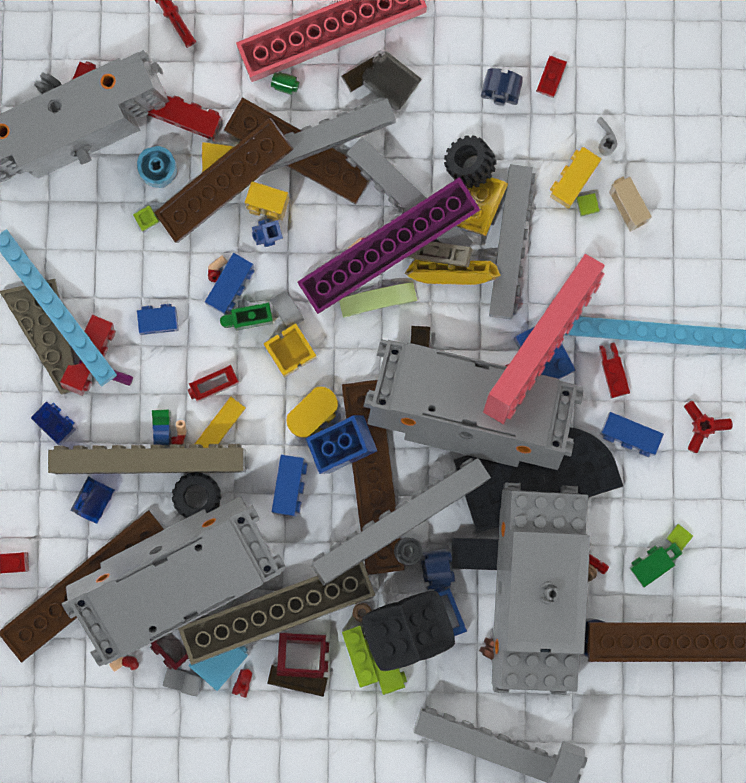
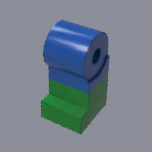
M169 409L152 410L154 445L168 446L170 445L171 411Z

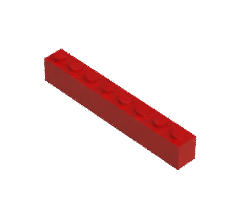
M88 61L85 63L79 62L73 79L96 69V65ZM175 95L173 97L167 96L169 102L165 103V107L148 111V116L214 141L222 121L217 111L212 109L208 111L203 110L199 104L193 102L191 104L185 103L183 98Z

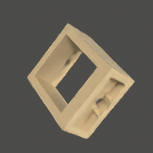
M623 176L615 180L614 184L611 185L612 188L609 194L631 232L647 224L652 216L631 177L625 179Z

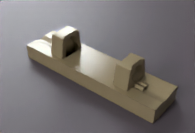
M431 241L406 258L469 268L473 249L466 246Z

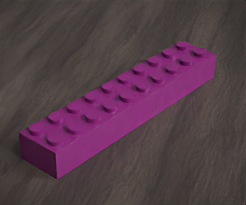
M459 177L300 279L297 283L316 313L319 314L481 209L461 177Z

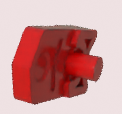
M249 669L240 670L232 694H240L241 697H247L253 674Z

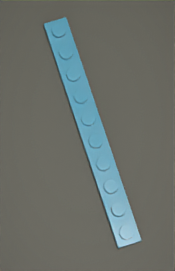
M6 229L0 233V253L100 386H104L117 376L115 371L9 231Z
M580 317L573 322L574 325L570 333L565 334L566 336L746 349V330Z

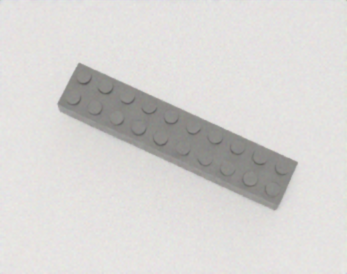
M470 458L460 466V470L453 469L445 474L444 480L440 481V479H437L429 484L427 491L424 492L421 489L411 497V501L404 500L396 505L394 512L391 513L388 510L379 517L378 522L371 521L363 526V531L359 534L355 531L347 536L345 543L341 544V542H338L330 547V552L326 555L322 552L314 557L311 567L323 586L486 483L491 477L480 460L477 458L473 461Z

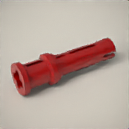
M155 0L156 4H159L163 10L164 17L169 18L186 48L194 45L197 41L179 15L178 6L174 5L172 0Z

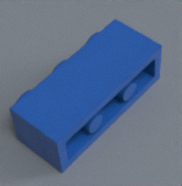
M233 253L206 298L205 304L224 315L228 312L231 313V309H234L236 305L234 301L237 295L241 296L246 288L243 286L247 279L250 280L255 273L253 269L254 264Z
M613 412L608 413L600 435L604 436V440L614 443V441L622 443L621 447L632 450V448L639 450L638 454L648 458L650 455H656L664 435L659 431Z

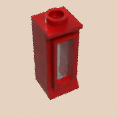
M229 365L189 383L190 388L187 390L192 400L196 399L197 402H200L240 383L233 367Z

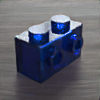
M46 401L31 419L61 446L76 431V428L73 426L75 422L68 415L64 417L60 413L62 409L56 403L50 404Z
M88 476L70 511L97 524L115 489Z

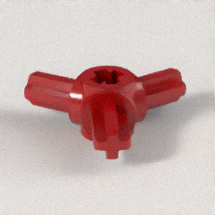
M689 401L684 405L685 410L693 420L691 424L694 426L692 430L694 435L688 445V450L693 453H698L704 439H708L710 434H715V431L731 430L733 427L730 418L714 420L713 417H708L706 413L703 415L694 401ZM706 422L708 429L701 430L702 426L700 427V423Z

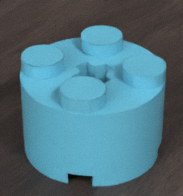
M161 146L147 148L138 157L137 169L142 180L147 185L155 188H164L175 179L177 164L171 152ZM160 164L161 168L155 170L153 166Z

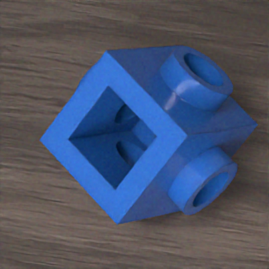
M269 219L257 221L258 225L252 227V237L256 245L264 244V247L275 245V241L283 239L278 220L269 222Z

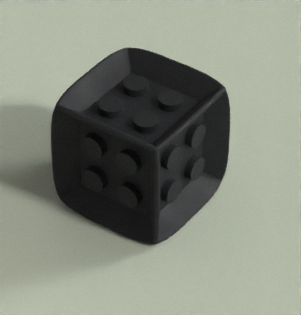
M427 591L406 597L398 602L389 603L374 609L362 617L363 629L375 663L381 671L395 670L415 664L418 661L441 654L455 645L453 628L444 603L437 591Z

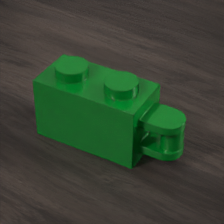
M269 302L231 309L232 314L224 315L220 318L222 327H234L236 331L274 324Z
M675 542L665 549L662 546L657 548L655 545L646 551L648 555L644 558L639 556L631 562L632 566L629 569L641 586L645 588L676 566L673 561L682 555L683 552ZM670 549L674 553V556L671 558L667 554Z

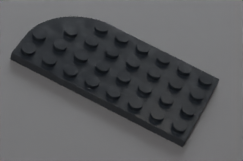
M570 427L568 438L573 439L574 442L571 456H563L558 470L519 461L518 467L478 458L491 478L465 495L476 533L499 526L502 490L505 483H521V491L560 492L562 485L578 486L577 493L588 495V498L623 487L618 467L611 451L594 435L584 430ZM466 455L454 459L456 470H460V466L470 458L474 461L477 457Z

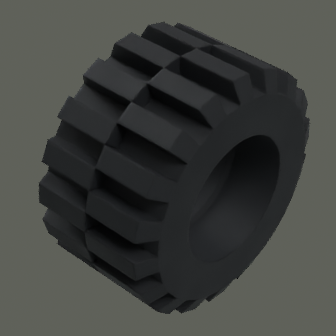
M466 135L464 139L458 138L456 143L453 141L451 143L452 147L447 148L446 152L448 154L444 156L446 161L444 166L454 180L461 177L468 188H472L473 185L477 188L480 187V183H487V178L491 179V173L495 172L496 168L494 165H497V161L495 160V154L483 139L477 138L474 135L470 138L469 135ZM477 156L473 165L463 168L467 159Z
M200 472L188 473L179 478L180 480L175 483V488L172 489L173 497L171 498L174 503L173 506L185 518L203 509L209 513L220 507V500L222 499L220 487L207 474ZM200 485L206 489L208 500L204 506L193 508L186 502L185 495L191 486Z

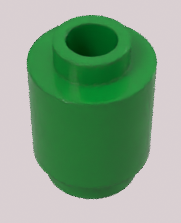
M275 72L271 81V87L275 88L274 90L293 95L294 92L297 93L300 84L296 76L282 72Z

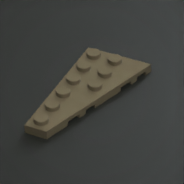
M56 279L46 280L60 299ZM25 285L0 291L1 296L4 298L60 394L71 393V391L62 388L60 384L67 366L75 365L69 343Z

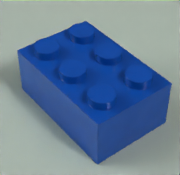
M534 327L514 337L518 349L521 348ZM563 344L559 348L556 347L553 358L550 362H546L544 365L545 369L541 375L560 380L576 371Z
M353 415L306 438L319 474H330L377 452L364 415Z
M281 454L272 513L295 517L296 513H300L302 502L299 501V495L304 493L305 483L302 482V476L307 474L308 468L304 458Z

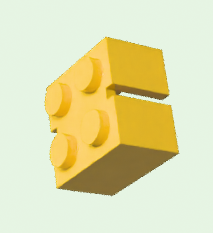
M252 181L244 203L246 209L252 215L260 216V214H263L271 221L278 219L283 221L290 198L288 192Z
M296 323L281 332L284 337L283 339L276 335L263 343L284 378L297 371L299 364L303 367L317 358Z

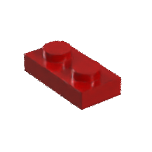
M549 55L536 92L554 98L567 61Z

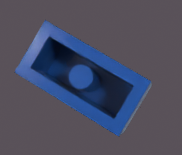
M162 304L160 308L154 309L153 306H143L141 310H137L140 335L179 331L177 308L172 306V304Z

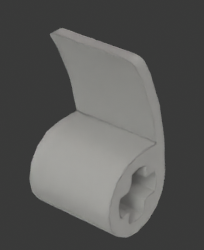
M599 117L597 123L601 125L607 135L601 139L598 148L601 154L608 156L617 148V139L608 123L602 117ZM606 142H608V144H612L610 149H608V147H604Z
M283 291L270 300L287 328L305 320L287 291Z
M167 668L163 686L197 697L202 678L188 672Z

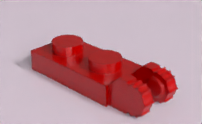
M615 342L610 343V349L613 354L612 359L607 360L606 349L603 345L599 346L602 359L601 364L611 399L630 394Z

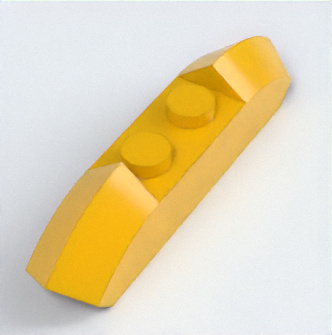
M414 260L404 273L408 277L422 283L456 285L482 284L501 276L496 264L491 261H470L468 268Z

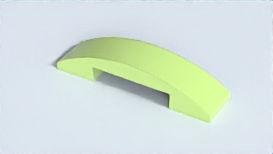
M411 282L354 294L342 298L339 302L343 318L398 304L416 302L417 297L414 284Z

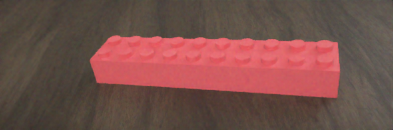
M341 0L236 42V45L252 83L275 72L277 73L426 13L427 6L424 0Z
M584 254L490 391L483 413L502 424L505 423L507 418L511 420L516 412L515 408L517 405H521L524 401L527 390L530 391L534 386L535 378L537 376L540 377L545 369L544 365L546 362H550L553 358L556 347L559 348L564 341L563 337L565 334L570 333L574 325L573 322L580 318L583 307H587L590 303L593 292L596 294L600 288V282L605 275L603 273L605 267L603 263Z

